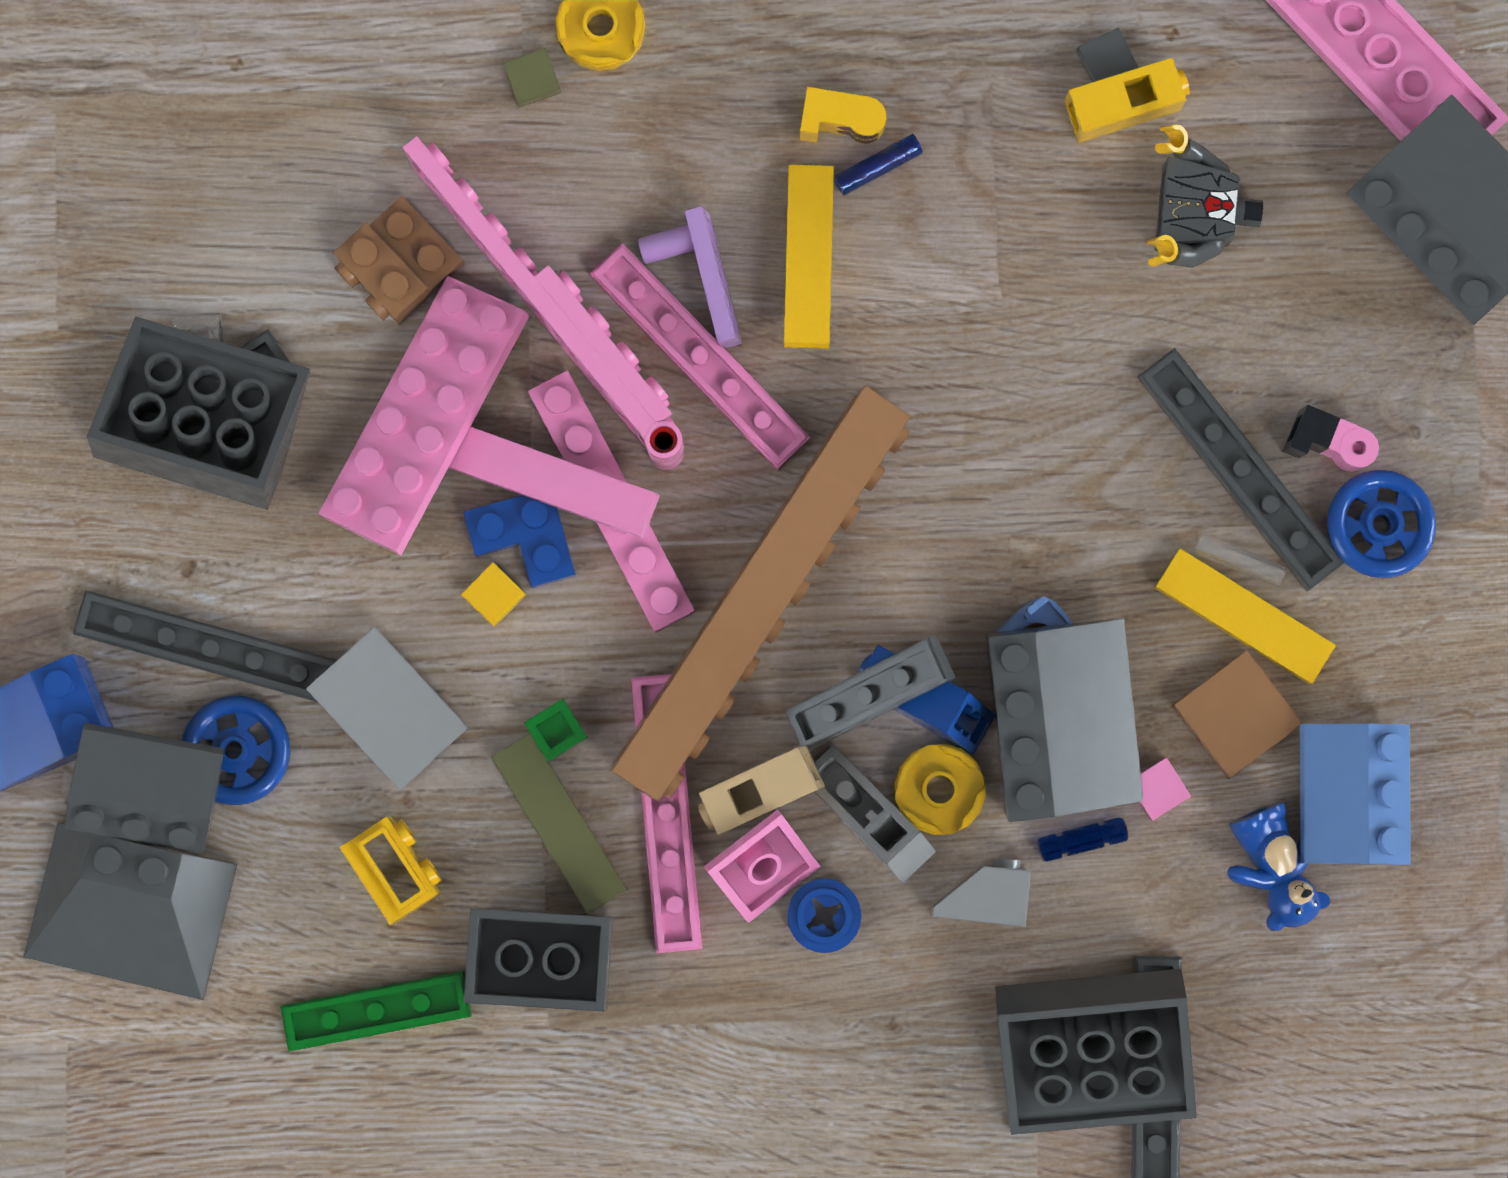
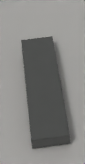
M937 635L931 636L785 711L800 745H806L808 750H812L955 679V675Z

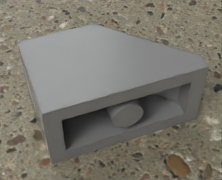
M993 858L992 867H979L933 904L930 916L1026 927L1031 871L1020 870L1021 861Z

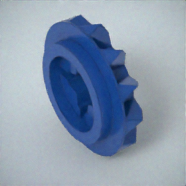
M817 879L804 884L793 895L788 907V924L795 939L805 948L819 953L835 952L847 946L858 933L861 924V908L855 894L843 883L832 879ZM813 898H816L818 903H822L826 908L832 905L836 906L839 903L842 904V907L837 909V913L832 917L835 923L833 926L837 930L836 933L833 934L831 929H827L823 923L807 928L806 925L816 915L815 905L812 902Z

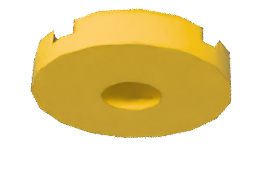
M563 0L560 3L555 20L558 41L567 57L579 66L595 71L616 69L629 62L641 48L646 31L643 8L638 0ZM601 14L606 15L614 23L612 30L603 36L591 33L588 29V24L592 17Z
M948 744L927 745L911 753L899 767L894 782L896 805L899 811L919 831L931 835L953 834L968 827L981 812L986 797L982 771L977 761L963 749ZM936 776L947 778L953 786L952 796L944 803L932 801L927 794V784Z

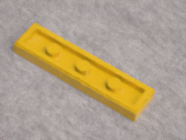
M1180 548L1176 551L1154 589L1309 685L1313 684L1336 647L1329 640Z

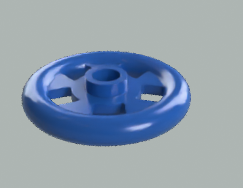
M1372 470L1354 476L1340 487L1329 508L1327 527L1334 550L1350 568L1370 577L1392 578L1413 570L1428 555L1435 538L1436 517L1427 494L1412 479L1393 471ZM1387 488L1396 491L1395 505L1386 501H1377L1378 489ZM1354 499L1366 504L1358 521L1347 515V511ZM1415 511L1418 523L1417 531L1406 532L1404 531L1405 520L1402 512ZM1375 517H1381L1386 521V532L1381 533L1374 528L1373 521ZM1357 532H1360L1362 538L1371 544V548L1364 554L1358 551L1350 540ZM1400 541L1405 553L1388 560L1383 547Z
M231 695L215 699L204 705L194 714L183 733L182 741L200 744L201 739L213 740V747L225 749L221 769L229 773H236L233 787L222 784L218 785L217 803L244 805L255 802L269 794L279 784L287 770L290 759V740L287 729L281 718L271 707L255 698ZM235 714L238 726L227 728L220 732L216 719L224 715ZM258 722L264 726L270 736L261 745H258L256 738L249 732V728ZM234 741L239 742L242 746V753L236 759L230 758L227 754L228 745ZM260 756L269 763V766L263 775L256 779L247 770L254 765L257 757Z

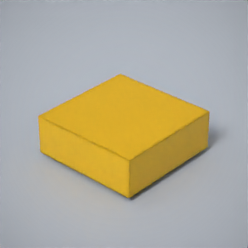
M492 562L461 595L488 622L496 627L526 596V593Z

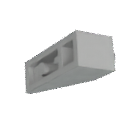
M834 745L815 762L825 787L815 791V793L902 883L936 852L922 833Z

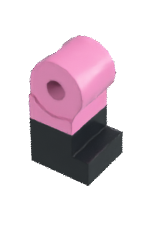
M1306 405L1298 411L1282 452L1301 458L1308 454L1310 449L1332 458L1340 469L1353 472L1365 468L1375 461L1379 452V444L1374 434L1367 429Z

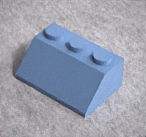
M1369 723L1300 724V863L1411 865L1410 725Z

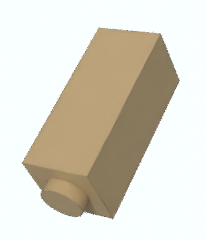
M803 745L700 792L699 795L702 803L698 804V808L706 826L709 829L715 828L717 835H720L825 787L807 746Z

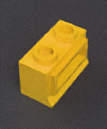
M386 816L339 848L388 923L394 925L440 895L441 891L436 884L441 882L442 879L428 858L420 861L411 846L417 841L402 819L395 823L392 817ZM382 833L421 890L403 903L365 847L367 843Z

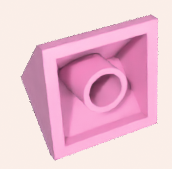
M778 809L704 866L708 874L747 923L755 919L821 867Z

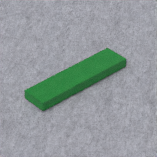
M458 971L281 1005L288 1052L471 1017L470 1003H464L465 973L464 971Z

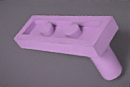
M702 206L685 211L687 225L638 238L640 252L645 264L695 251L717 342L724 348L743 344L710 213Z

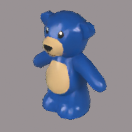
M1283 801L1256 809L1229 823L1233 834L1257 869L1240 865L1231 866L1227 871L1228 878L1238 884L1269 890L1268 903L1270 914L1267 917L1266 924L1271 931H1280L1284 927L1296 928L1305 925L1315 919L1320 909L1327 908L1330 904V897L1324 892H1317L1314 885L1301 875L1309 863H1300V839L1296 845L1294 840L1288 835V825L1285 818L1286 808Z

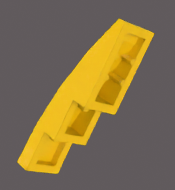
M789 165L784 314L785 348L829 349L834 166Z

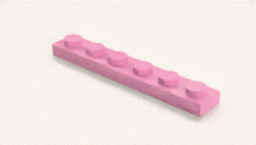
M568 370L528 391L563 460L627 482ZM597 522L655 633L695 613L650 525L647 528L644 539Z

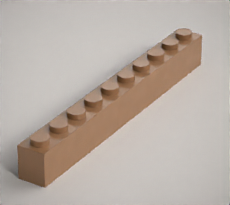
M866 385L857 391L609 768L610 772L655 801L659 802L663 795L668 798L672 797L684 779L685 775L679 772L686 759L688 756L696 759L710 738L709 735L704 733L714 717L721 721L732 706L735 697L730 695V692L739 679L746 682L757 668L760 659L755 656L756 652L764 640L771 644L783 628L786 621L780 618L789 602L796 606L811 584L805 579L814 564L822 567L835 548V544L830 539L838 527L841 526L846 529L857 515L860 506L855 501L864 488L871 491L883 475L885 468L879 464L889 450L895 454L906 440L910 431L904 426L911 417L909 414Z

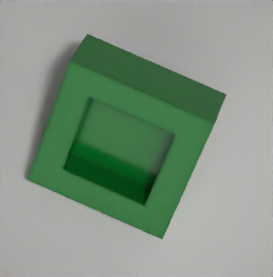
M563 698L524 722L548 762L588 738Z

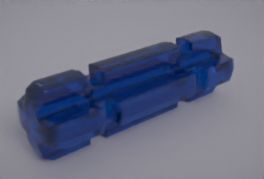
M1119 817L1103 821L1104 825L1099 826L1098 823L1064 831L1061 832L1062 836L1057 837L1056 834L1041 837L1037 842L1040 856L1043 861L1048 862L1062 858V854L1067 853V856L1105 847L1104 843L1109 842L1110 845L1126 842L1128 840L1126 823L1123 818Z

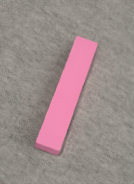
M623 243L590 273V277L777 471L810 440L809 435Z
M473 427L469 428L448 469L644 539L660 497L657 493Z
M671 674L631 678L636 727ZM685 763L679 770V772L685 775L684 779L671 798L663 795L658 802L642 793L656 953L703 949Z

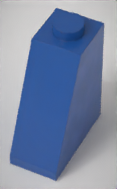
M877 645L873 654L868 655L864 659L859 672L895 655V653ZM950 682L893 709L972 755L975 754L995 718L994 713L972 694Z

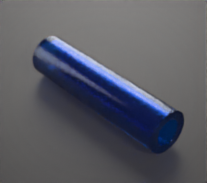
M912 133L834 175V181L841 194L845 196L923 154V150L916 136Z

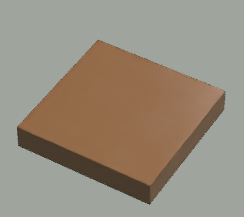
M1248 650L1241 653L1172 705L1227 779L1232 778L1297 729L1300 724H1303Z

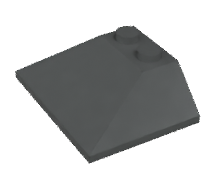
M58 822L23 957L204 1000L238 864L195 854H184L134 841L64 829L65 823Z

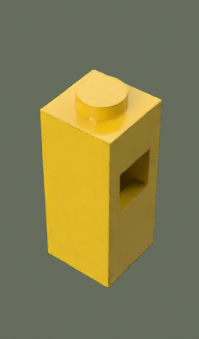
M1172 57L1070 89L1064 102L1077 141L1081 143L1181 111L1187 101L1186 96L1190 94V88L1184 70L1176 69Z

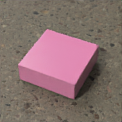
M1167 757L1141 772L1143 801L1139 803L1150 821L1155 820L1191 797Z

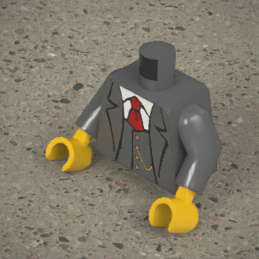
M1181 125L1162 126L1160 131L1167 133L1169 143H1157L1155 151L1159 154L1172 153L1174 157H1168L1162 166L1156 238L1146 241V245L1155 246V251H1158L1159 256L1148 259V264L1151 267L1167 263L1169 265L1193 268L1220 255L1224 247L1228 246L1234 239L1236 225L1260 227L1263 216V200L1238 198L1240 178L1237 174L1230 172L1226 163L1205 147L1188 138L1185 128Z

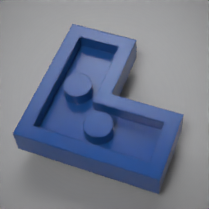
M521 495L463 512L476 557L520 545L532 588L576 576L558 508Z

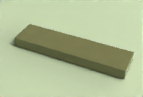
M530 733L491 757L587 914L627 890Z

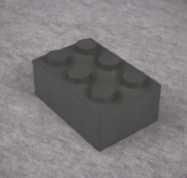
M470 908L464 1003L605 1012L608 1006L613 916Z

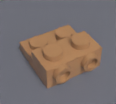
M403 196L397 199L370 225L366 222L333 252L340 262L334 267L340 276L352 288L360 283L370 294L365 302L383 321L390 315L398 325L440 288L447 276L452 277L465 265L463 259Z

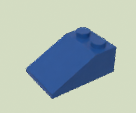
M75 654L68 655L0 687V792L76 760L84 723L114 728L85 657Z

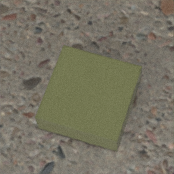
M546 48L503 62L519 108L562 93Z

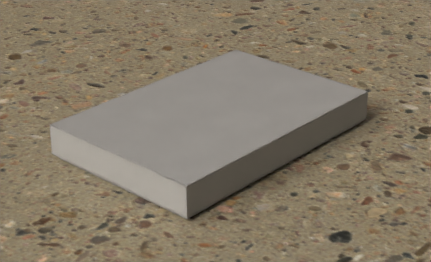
M375 626L306 688L399 790L404 788L468 729L462 720Z

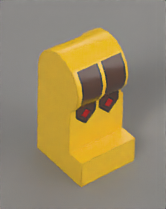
M807 87L800 128V141L817 143L819 131L849 135L855 142L861 144H871L883 135L886 125V110L877 99Z

